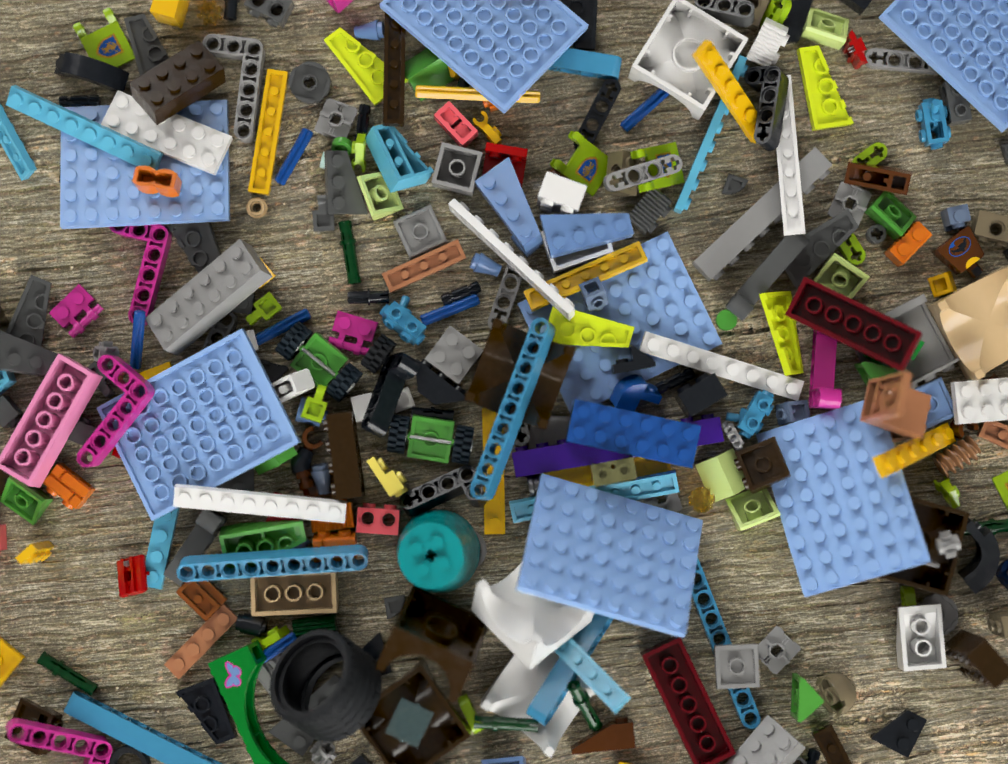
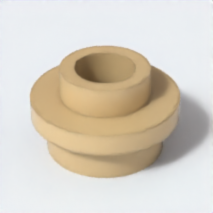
M255 197L248 201L246 210L251 217L258 219L265 216L268 207L262 198ZM260 205V211L255 212L254 206Z

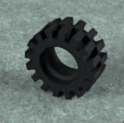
M381 334L363 357L361 365L375 374L393 352L396 343L386 335Z

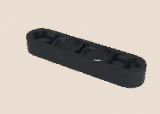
M609 78L605 80L578 131L579 133L584 131L588 135H593V138L590 136L587 138L592 144H594L620 93L621 85L616 79ZM615 85L614 89L617 91H612L609 99L601 96V94L606 96L608 91L606 86ZM598 102H605L608 109L605 112H599L596 109ZM589 120H595L598 123V128L591 131L587 128L586 123ZM575 142L573 143L574 149L576 150L579 145Z

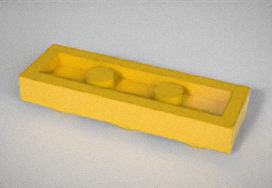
M49 540L31 543L15 559L20 564L44 561L52 554L50 550L55 546Z

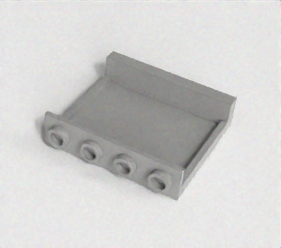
M924 294L884 313V315L923 333L921 340L925 343L914 361L911 359L905 371L912 373V389L917 388V383L922 380L928 382L936 378L935 373L941 370L945 373L955 368L954 363L960 361L959 358H954L925 304L928 300ZM854 350L860 362L874 363L864 357L862 353Z

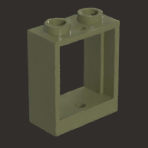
M633 457L590 465L594 487L637 479Z

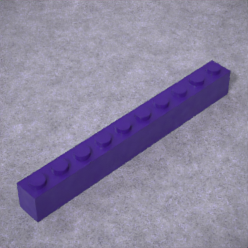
M714 414L701 415L702 420L693 421V417L680 419L681 422L701 426L697 446L724 442L720 417H714ZM565 439L556 440L557 445L549 446L548 442L536 444L535 449L529 450L527 446L516 447V452L511 453L516 478L635 457L565 442Z

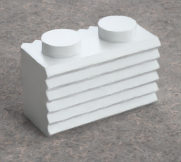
M766 17L746 58L760 66L775 65L780 57V54L777 53L780 46L785 47L790 37L787 34L789 28Z
M307 368L291 373L272 383L281 403L315 388L313 377Z

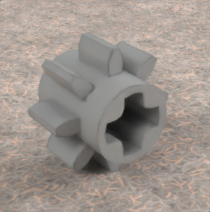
M113 341L99 342V346L94 347L93 358L96 362L103 355L119 357V349L117 346H113ZM112 360L108 362V366H113Z
M950 530L939 532V538L935 539L938 554H944L946 559L956 557L957 550H961L958 535H952Z
M317 741L309 750L312 753L311 760L315 764H331L337 757L335 746L329 741Z

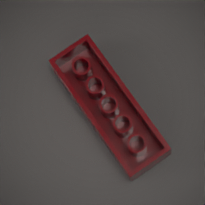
M806 277L803 278L785 313L788 318L900 372L905 371L923 336L922 332Z
M673 636L640 652L692 763L716 764L735 755L736 752L681 638Z

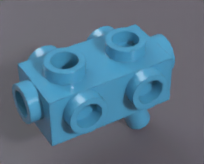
M935 98L922 100L923 103L915 110V119L921 123L922 129L918 132L919 140L921 143L924 142L925 147L930 146L931 150L943 148V144H946L951 137V129L946 123L947 107L943 105V100ZM931 132L936 134L935 139H932Z
M403 295L400 304L394 300L390 305L386 304L379 314L382 316L384 325L388 329L396 331L404 342L410 343L413 346L415 344L419 345L426 337L424 334L426 326L412 315L411 310L407 308L410 298Z
M766 390L762 392L756 391L746 409L741 408L739 414L727 412L725 420L738 422L735 428L740 430L739 434L750 439L754 433L758 434L763 427L761 422L763 417L771 413L774 407L771 404L774 400V395Z

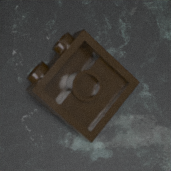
M775 436L735 452L737 456L734 459L738 471L742 470L745 478H742L746 490L750 489L752 493L773 486L772 484L791 477Z
M20 698L13 718L59 727L63 726V721H61L63 715L47 706H40L27 698ZM14 727L11 733H20L22 731V727ZM43 731L35 732L33 738H40L43 735ZM6 732V735H5L4 738L10 740L9 737H8V735H7V732ZM15 743L36 755H47V753L52 751Z

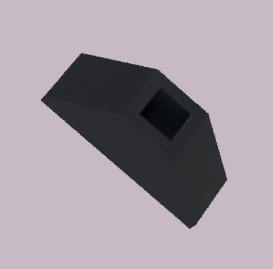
M422 359L420 369L416 374L418 392L435 405L464 402L466 391L457 384L455 387L450 385L447 376L441 372L438 374L431 370L433 366L425 359Z

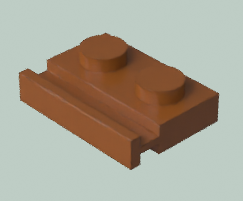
M211 581L185 582L176 591L205 621L228 600Z

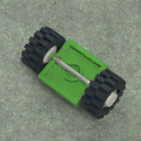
M298 321L281 339L275 351L287 361L292 360L296 356L290 366L296 371L309 369L315 386L318 387V384L326 386V393L337 402H341L353 389L363 373L351 363H348L342 369L349 358L318 332H315L312 336L313 332Z
M393 415L388 434L387 452L404 454L407 440H409L407 457L448 464L451 447L454 445L452 462L469 464L475 427L458 425L454 441L455 421L413 415L411 431H409L410 417Z

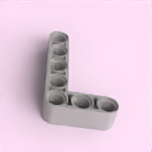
M208 34L203 39V45L214 57L242 60L234 134L242 143H250L256 136L266 50L262 43L255 38ZM212 42L219 43L216 49H209ZM233 44H239L237 51H230V47ZM253 47H260L257 54L250 53ZM257 67L255 74H248L249 68ZM247 88H255L252 95H245ZM245 108H252L250 115L243 116L242 112ZM243 128H249L250 132L247 136H240V131Z

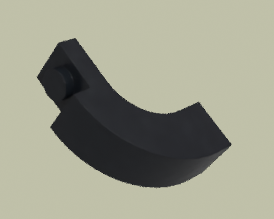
M70 52L60 53L54 71L59 76L85 80L117 92V90L124 92L130 74L108 63Z
M968 518L966 530L975 541L976 552L972 561L957 573L970 589L977 594L991 582L996 574L1000 560V551L993 533L986 526L982 528L975 518L973 520Z

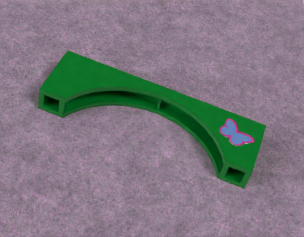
M256 640L208 663L210 672L216 680L220 694L228 706V711L234 719L238 733L241 735L253 763L289 764L277 754L267 741L256 714V681L262 665L267 660L259 641Z

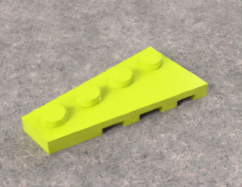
M339 27L326 37L324 42L372 104L376 106L383 101L384 62Z
M819 45L799 48L797 55L812 131L854 124L852 117H849L846 111L847 106L844 100H841L837 91L838 86L835 80L833 81L831 78L830 69Z
M791 291L759 294L784 375L804 373L796 321L785 315L792 302Z
M552 306L548 320L555 327V335L552 342L563 345L629 348L635 328L634 326L575 310V316L569 321L554 306Z

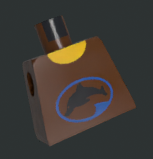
M969 226L962 228L932 251L933 255L956 275L966 270L974 279L983 272L977 261L984 256V252Z

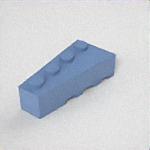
M509 157L475 180L480 193L525 253L543 241Z
M629 213L540 215L539 218L550 259L627 239L634 235Z

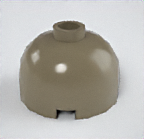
M832 672L817 679L815 684L816 687L819 686L821 691L818 692V695L825 701L822 705L830 714L835 712V716L839 717L853 708L857 699L856 685L853 680L838 672Z

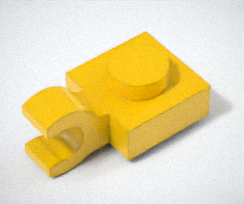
M481 111L484 120L478 122L473 118V124L482 131L490 143L501 144V132L497 127H491L488 124L487 113Z

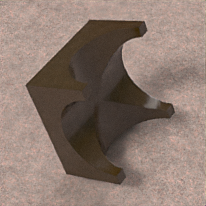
M494 318L480 362L467 391L466 402L498 413L528 334L527 332ZM555 342L551 343L524 415L523 423L544 431L547 429L556 399L576 347ZM539 345L533 347V354L539 350ZM531 364L526 366L525 374L531 371ZM520 385V386L518 387V389H517V393H518V394H520V393L523 392V390H524V386H523V385ZM516 405L510 408V414L515 413Z
M911 497L931 562L883 575L880 578L948 596L960 550H957L956 557L946 559L944 554H938L935 539L939 538V532L950 530L952 535H958L962 544L970 513Z
M413 586L392 628L376 669L384 671L391 661L405 655H418L428 658L439 665L445 672L450 684L448 701L456 704L475 664L488 627L474 612Z
M424 659L419 661L393 684L381 691L380 699L372 716L360 729L384 764H433L471 737L472 733L468 722L459 715L438 686Z

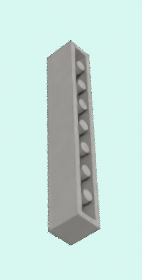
M816 147L799 162L801 189L805 195L815 188L813 183L818 178L822 181L831 173L828 169L832 164ZM779 181L692 263L708 282L712 278L715 281L725 273L722 269L727 264L732 266L740 259L738 254L742 250L747 252L755 244L753 240L758 235L762 238L770 230L768 225L773 221L777 224L782 219Z

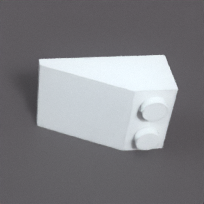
M940 603L897 607L898 668L904 672L947 668Z

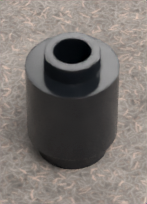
M239 613L235 630L240 631L241 634L261 637L267 631L268 622L265 621L264 616H251L250 613Z

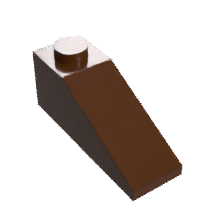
M848 162L844 183L907 195L912 171Z
M626 716L616 717L615 721L608 722L599 731L592 732L572 745L571 753L581 754L636 748L632 719H628Z

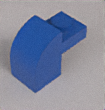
M634 374L621 379L616 384L609 399L615 408L635 412L641 399L659 404L662 396L656 386L646 383L642 375Z

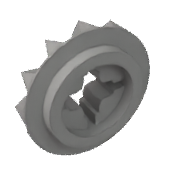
M727 420L723 422L722 428L737 451L744 449L742 446L744 442L733 423H728Z

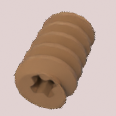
M967 435L964 440H958L957 445H950V449H943V454L939 452L936 454V458L932 457L939 472L946 478H949V470L953 474L957 473L956 466L963 470V462L971 465L970 458L978 461L977 454H981V451L974 439Z

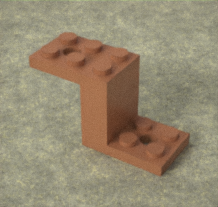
M907 371L868 380L860 421L890 431L893 442L923 437L926 431L927 415L931 408V396L911 388L912 373Z

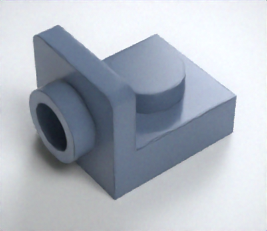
M807 400L787 401L775 406L779 426L810 417Z

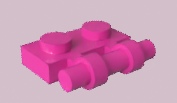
M78 284L49 314L63 328H66L71 323L73 328L68 334L75 338L79 333L82 334L86 330L85 327L92 320L95 321L99 317L98 314L104 308L99 303L92 308L90 304L95 299L81 284ZM85 311L87 314L78 321L76 318Z
M338 310L332 331L338 332L339 336L338 339L329 337L328 341L339 350L344 349L353 352L354 355L359 356L361 354L365 356L370 348L363 347L364 341L373 342L378 322ZM346 335L358 338L356 344L345 341Z

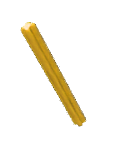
M417 85L415 88V96L417 98L488 101L477 90L469 87ZM527 90L517 102L539 103L540 91Z

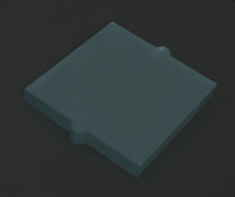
M401 698L385 733L399 739V742L404 741L417 748L434 713L421 707L419 703L415 704Z

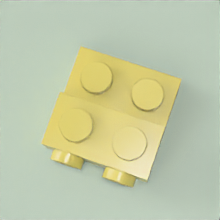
M377 456L367 460V463L390 497L395 495L397 498L408 491L405 485L407 479L401 471L397 472L393 469L387 473V464L383 458L378 459Z

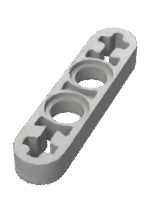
M871 48L865 54L868 61L865 66L871 69L931 75L938 74L928 64L924 69L923 67L926 62L913 51ZM872 54H875L876 58H882L884 54L886 55L884 65L882 64L883 60H876L875 63H872V59H869ZM896 55L900 61L899 65H891L889 57ZM910 58H918L920 66L917 68L912 67L909 62Z
M676 154L664 156L609 173L604 177L603 185L610 192L619 191L677 173L682 169L683 162ZM671 160L676 161L674 170L672 167L663 169L662 165L670 163ZM650 164H654L658 168L655 176H651L648 173V166ZM631 170H635L638 173V180L636 182H632L628 178ZM612 176L614 179L623 177V182L616 183L615 186L609 184Z
M508 264L488 318L490 330L493 324L491 320L497 318L498 313H494L495 309L499 312L507 313L506 317L502 315L500 319L507 324L522 281L521 276L508 274V270L513 272V269ZM507 278H514L517 285L514 289L506 288L504 283ZM502 297H506L510 301V305L506 309L498 306V300Z

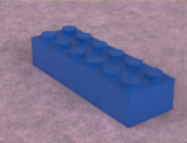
M575 399L565 442L693 468L701 426Z

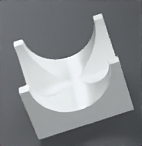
M672 0L633 63L628 78L634 82L644 81L666 91L685 105L691 112V117L699 121L716 91L692 54L705 39L710 40L730 69L749 38L686 0Z
M520 564L506 578L494 585L489 586L484 579L480 580L476 585L471 610L530 670L591 623L594 612L517 591Z
M553 651L529 670L513 654L481 698V707L500 717L532 718L526 714L527 709L556 664L559 656ZM579 676L576 678L581 683L583 690L591 698L595 693ZM568 691L547 725L544 726L540 722L539 725L530 724V726H538V732L522 731L550 758L555 753L564 732L580 711L574 705L570 691Z

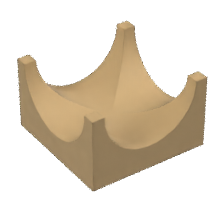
M1008 265L927 306L954 358H959L960 361L957 363L966 380H979L985 377V374L993 368L1008 361Z

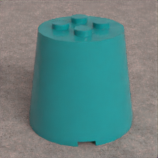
M444 509L428 510L413 517L404 526L397 542V561L405 578L415 587L429 593H448L462 587L473 576L480 560V543L474 528L462 516ZM429 549H432L433 552L436 551L435 561L427 557V554L430 553Z

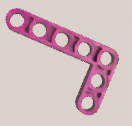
M160 224L142 225L145 227V232L142 235H137L136 233L139 226H124L122 230H117L116 227H109L117 235L147 242L128 313L131 323H133L135 310L145 311V318L154 311L172 241L170 230ZM159 231H165L163 240H157V233ZM159 251V259L153 261L151 258L152 253ZM149 271H154V279L151 281H147V273ZM144 291H148L150 294L147 301L141 300V294Z
M813 330L809 408L839 409L842 402L841 389H834L837 341Z
M103 355L99 358L97 366L106 377L125 393L79 450L77 462L82 467L99 466L155 394L153 385L118 356ZM110 360L113 361V367L111 370H109L108 368V362ZM126 373H128L129 380L127 383H125L123 380V377ZM143 386L145 388V394L141 397L139 394V389ZM128 403H130L132 406V410L130 413L126 411V406ZM117 419L119 426L115 430L113 427V422ZM102 436H104L106 440L104 446H102L100 443V439ZM88 453H91L93 457L90 463L87 460Z
M13 718L6 724V732L12 742L85 757L83 764H108L112 754L111 744L102 735L20 718ZM14 727H22V731L20 733H11ZM43 731V735L40 738H33L35 732ZM59 735H63V736H64V739H63L62 742H60V743H55V742H54V739H55L57 736H59ZM78 740H85L83 746L75 747ZM106 744L102 751H96L98 745Z

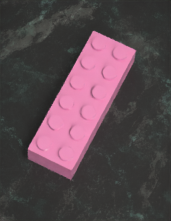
M58 353L0 455V469L28 486L40 488L103 376L70 357Z

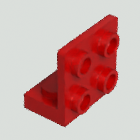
M486 142L482 175L509 157L522 187L528 149Z

